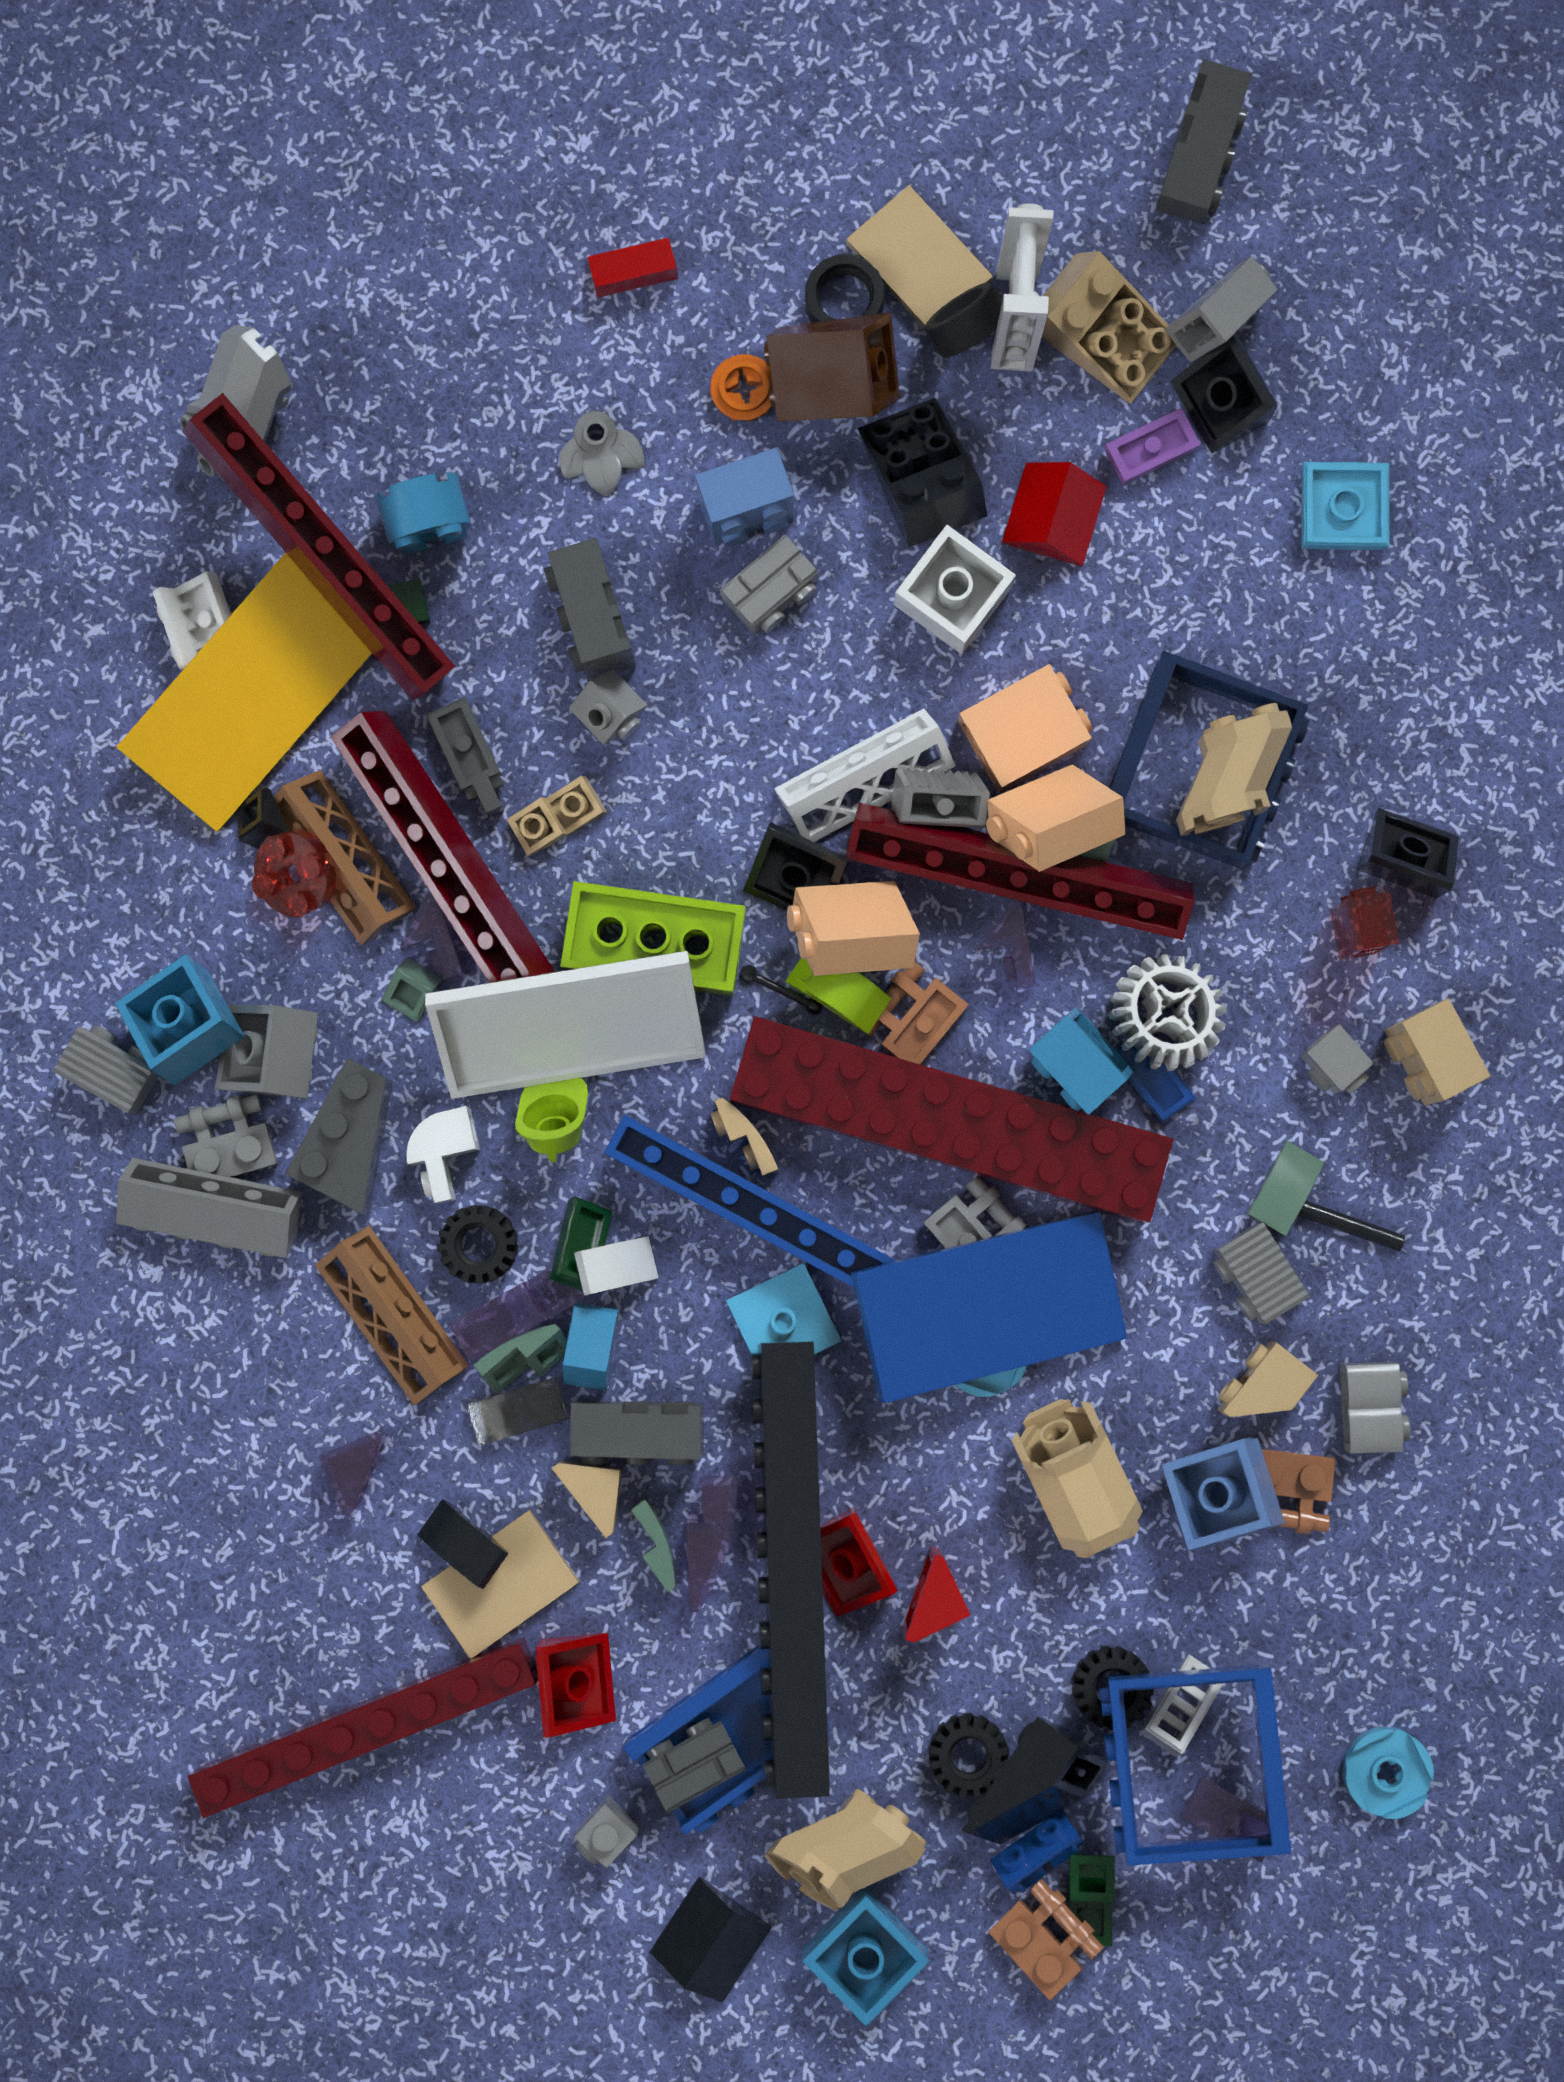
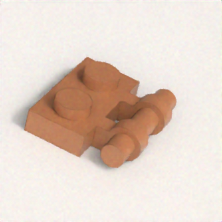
M914 962V968L904 969L902 972L897 971L890 979L892 985L885 993L892 999L867 1035L871 1037L882 1024L891 1032L881 1043V1046L897 1058L922 1064L967 1009L969 1004L937 978L931 982L926 990H923L916 984V981L925 970L918 963ZM907 995L915 1003L904 1017L899 1020L891 1012L902 998Z
M1262 1449L1276 1495L1298 1498L1297 1511L1281 1509L1285 1524L1279 1525V1527L1295 1528L1296 1533L1308 1535L1311 1534V1531L1328 1532L1330 1516L1313 1513L1314 1500L1331 1502L1336 1458Z
M1041 1879L1030 1890L1033 1896L1041 1903L1040 1907L1033 1912L1021 1899L988 1932L1047 1999L1051 2001L1084 1968L1072 1953L1080 1947L1092 1960L1104 1947L1093 1936L1092 1933L1095 1930L1086 1920L1082 1923L1064 1904L1067 1899L1057 1889L1054 1892ZM1050 1916L1070 1935L1063 1943L1044 1924Z

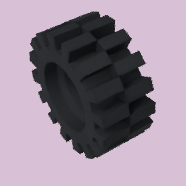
M471 1205L470 1207L455 1211L456 1213L453 1216H449L446 1219V1224L443 1229H440L438 1235L440 1243L437 1244V1249L441 1254L442 1258L440 1260L443 1266L448 1268V1272L452 1276L467 1283H488L502 1277L515 1262L514 1258L519 1247L517 1245L518 1235L510 1219L499 1210L488 1206ZM476 1227L487 1229L495 1240V1248L492 1255L480 1262L470 1260L462 1249L464 1235Z
M1101 1646L1100 1650L1088 1652V1656L1084 1660L1081 1659L1077 1664L1078 1669L1076 1673L1073 1672L1072 1693L1077 1706L1088 1720H1091L1094 1725L1100 1728L1104 1726L1112 1730L1111 1715H1102L1101 1700L1096 1694L1097 1680L1107 1671H1119L1124 1675L1149 1674L1150 1672L1133 1652H1129L1119 1646H1116V1648ZM1154 1689L1128 1692L1124 1699L1126 1728L1132 1727L1131 1723L1135 1720L1140 1722L1144 1718V1711L1146 1709L1150 1710L1152 1705L1150 1699L1151 1695L1154 1696Z
M964 1713L963 1716L958 1717L956 1714L951 1716L950 1720L946 1723L942 1722L938 1726L936 1734H933L929 1749L930 1765L938 1783H941L950 1794L952 1792L957 1793L958 1797L966 1799L967 1795L973 1796L974 1799L980 1798L982 1793L987 1792L993 1784L995 1770L1010 1755L1008 1745L999 1727L994 1722H990L987 1717L982 1715L974 1716L972 1713ZM969 1738L979 1741L986 1749L984 1764L973 1772H965L958 1769L952 1761V1751L955 1745L961 1740Z

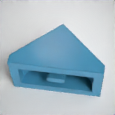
M575 1303L563 1360L564 1384L607 1391L618 1309Z

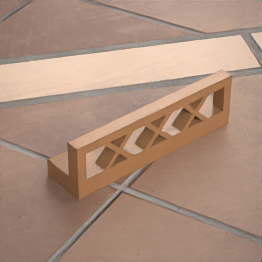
M321 770L282 785L274 795V799L287 824L288 835L286 838L361 946L376 938L387 925L408 916L416 909L414 903ZM314 786L324 800L323 806L310 802L303 790ZM329 821L344 828L348 834L347 841L334 837L329 829ZM354 856L366 860L372 869L371 876L357 870L353 864ZM378 891L390 895L398 908L386 912L377 899Z
M370 1225L341 1241L315 1264L318 1271L414 1406L469 1367L466 1360ZM337 1259L340 1260L348 1271V1280L344 1279L333 1265V1262ZM361 1296L367 1298L372 1305L373 1315L367 1313L362 1306ZM386 1332L394 1336L398 1342V1350L393 1349L389 1344ZM411 1367L417 1369L426 1381L427 1385L421 1389L412 1376Z

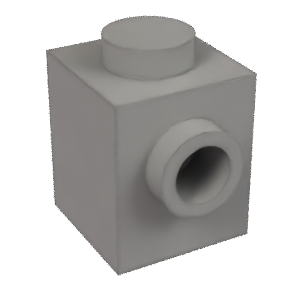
M611 669L591 679L569 709L605 745L617 737L625 740L631 736L641 725L637 718L648 705L614 669Z
M1340 1024L1330 1028L1300 1055L1312 1069L1308 1072V1076L1313 1083L1323 1092L1330 1089L1333 1094L1342 1092L1344 1089L1349 1094L1354 1092L1368 1080L1369 1076L1365 1071L1374 1064Z
M607 1795L578 1826L574 1836L579 1842L576 1848L590 1863L595 1865L599 1861L607 1868L637 1836L640 1825Z

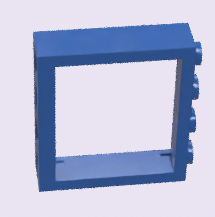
M1268 1664L1107 1677L1108 1688H1100L1103 1716L1111 1715L1113 1733L1104 1734L1107 1762L1116 1761L1117 1779L1109 1780L1112 1808L1120 1807L1122 1821L1121 1826H1113L1116 1854L1125 1853L1127 1866L1292 1854L1272 1668ZM1251 1681L1267 1835L1138 1844L1123 1691Z

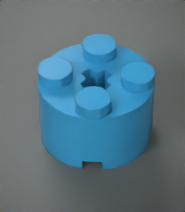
M446 472L448 481L437 482L435 474L415 477L389 486L390 495L387 497L380 491L375 494L390 548L401 550L403 556H409L426 551V542L442 539L443 544L447 545L468 538L466 530L472 524L457 473Z

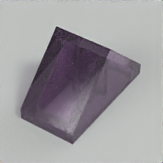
M381 1429L318 1456L343 1515L352 1517L357 1514L390 1432Z

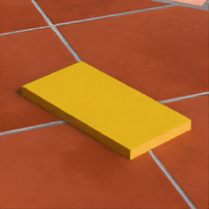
M285 552L116 748L218 832L372 653Z

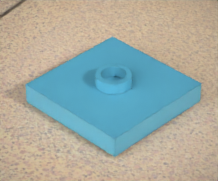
M1304 462L1302 465V549L1387 550L1390 546L1389 463Z
M804 1263L726 1300L751 1353H758V1345L760 1343L814 1342L815 1355L841 1342L839 1334Z

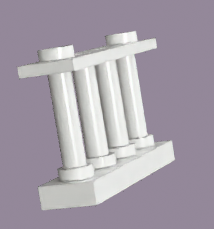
M1022 204L1017 208L1009 207L996 270V279L1009 280V294H1004L991 353V369L1033 371L1048 315L1049 301L1048 296H1038V293L1034 291L1035 282H1038L1054 210H1044L1042 206L1037 204Z

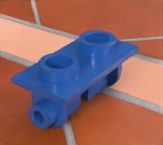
M1062 1810L1042 1821L990 1861L1007 1890H1010L1012 1894L1019 1890L1024 1893L1028 1887L1047 1874L1042 1865L1049 1861L1056 1868L1067 1860L1070 1854H1078L1080 1852L1078 1847L1085 1842Z

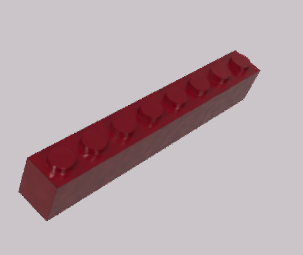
M221 393L189 419L182 431L184 435L412 700L425 694L456 667L224 393Z
M387 711L360 712L333 734L331 739L488 982L494 983L555 973V970Z
M859 803L845 856L849 860L1180 940L1184 938L1194 904V885L1191 882L1079 855L1039 872L1004 846L993 841L988 833L956 826L902 824L899 822L898 817H896L895 811L864 803Z
M522 1637L479 1654L472 1659L469 1658L202 1765L187 1776L202 1818L532 1687L538 1682L537 1668L526 1639Z

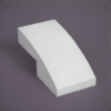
M649 1236L574 1253L584 1296L658 1279Z

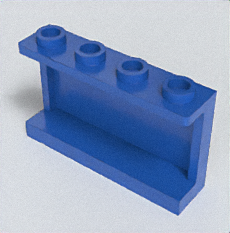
M757 1645L631 1735L624 1742L623 1748L632 1761L637 1760L643 1768L642 1764L650 1760L647 1751L669 1739L673 1746L689 1739L686 1732L687 1729L707 1718H710L713 1725L719 1721L722 1722L746 1770L672 1811L680 1823L679 1828L684 1835L693 1829L699 1834L709 1828L719 1819L716 1812L729 1803L733 1808L744 1803L755 1793L752 1787L764 1779L763 1760L771 1759V1741H763L762 1714L770 1713L769 1695L761 1694L760 1669L768 1667V1649L760 1650V1645Z

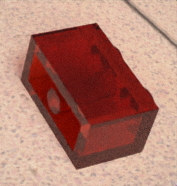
M1375 887L1353 890L1349 892L1348 896L1341 897V903L1330 910L1339 960L1380 954L1399 944L1390 892L1376 894Z

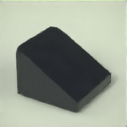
M261 788L239 806L238 838L240 842L260 850H267L288 835L287 824L269 788Z

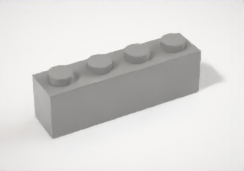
M132 1158L118 1180L116 1224L130 1226L140 1231L150 1230L174 1235L185 1240L194 1239L214 1243L224 1248H239L258 1252L264 1256L286 1258L298 1234L302 1192Z

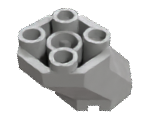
M234 325L222 333L201 397L188 404L187 413L180 417L179 423L182 430L190 418L221 393H224L258 435L266 442L275 413L289 403V398L284 397V395L291 391L292 383L277 351L271 345L263 349L255 341L261 335L253 327ZM197 450L199 454L197 460L201 469L210 477L215 475L220 477Z

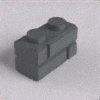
M707 1718L687 1729L686 1732L689 1739L673 1746L669 1739L647 1751L650 1760L642 1764L666 1813L675 1810L746 1770L721 1721L713 1725L710 1718Z

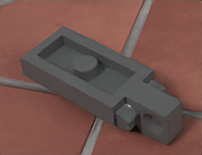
M466 697L426 714L459 787L466 794L469 802L479 798L489 818L503 812L504 809L495 791L504 786L500 777L502 774Z

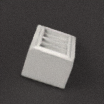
M1189 1654L1178 1671L1210 1668ZM1223 1684L1209 1685L1206 1693L1196 1686L1166 1688L1139 1732L1173 1756L1182 1755ZM1180 1688L1200 1701L1196 1708L1176 1695ZM1170 1704L1189 1716L1186 1723L1167 1711ZM1161 1720L1180 1732L1177 1738H1174L1158 1727Z

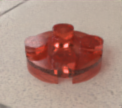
M291 830L268 836L259 847L255 857V876L252 879L254 893L259 898L265 899L266 903L275 911L289 917H303L325 906L330 901L336 885L334 866L329 867L328 860L324 855L328 853L325 845L316 836L303 830ZM293 864L297 866L296 873L301 876L300 881L294 882L290 877L289 867L293 866Z

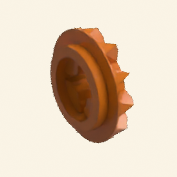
M748 354L735 355L724 360L714 371L710 384L711 397L718 411L730 417L733 422L736 420L752 422L755 418L767 415L771 408L769 398L770 386L772 384L771 369L761 358ZM739 373H743V377L748 385L756 386V389L750 391L749 403L746 404L740 393L732 392V389L738 388Z

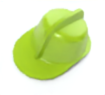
M580 1077L528 1086L524 1088L521 1094L515 1120L516 1131L521 1137L526 1139L527 1144L535 1152L546 1154L551 1163H556L558 1154L571 1150L581 1140L588 1101L587 1084Z

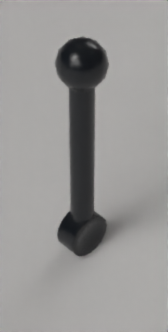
M746 965L742 968L741 977L745 982L755 981L805 1006L807 1012L811 1015H817L822 1011L823 1005L812 998L808 999L758 974L754 966Z

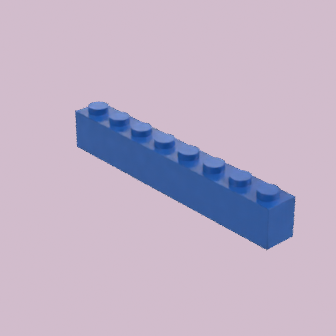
M625 1114L604 1151V1154L853 1288L851 1272L897 1261Z

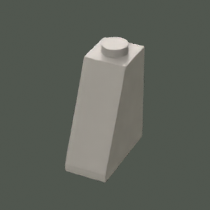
M1250 256L1231 269L1164 330L1191 363L1226 342L1278 289L1272 283L1267 269Z

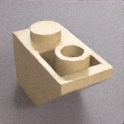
M1270 1341L1266 1347L1260 1343L1247 1357L1244 1364L1249 1369L1239 1381L1232 1378L1220 1392L1218 1399L1222 1401V1404L1217 1410L1228 1417L1292 1410L1319 1375L1277 1342Z

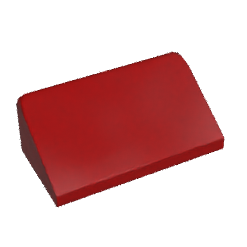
M669 237L587 256L597 298L678 279V270Z

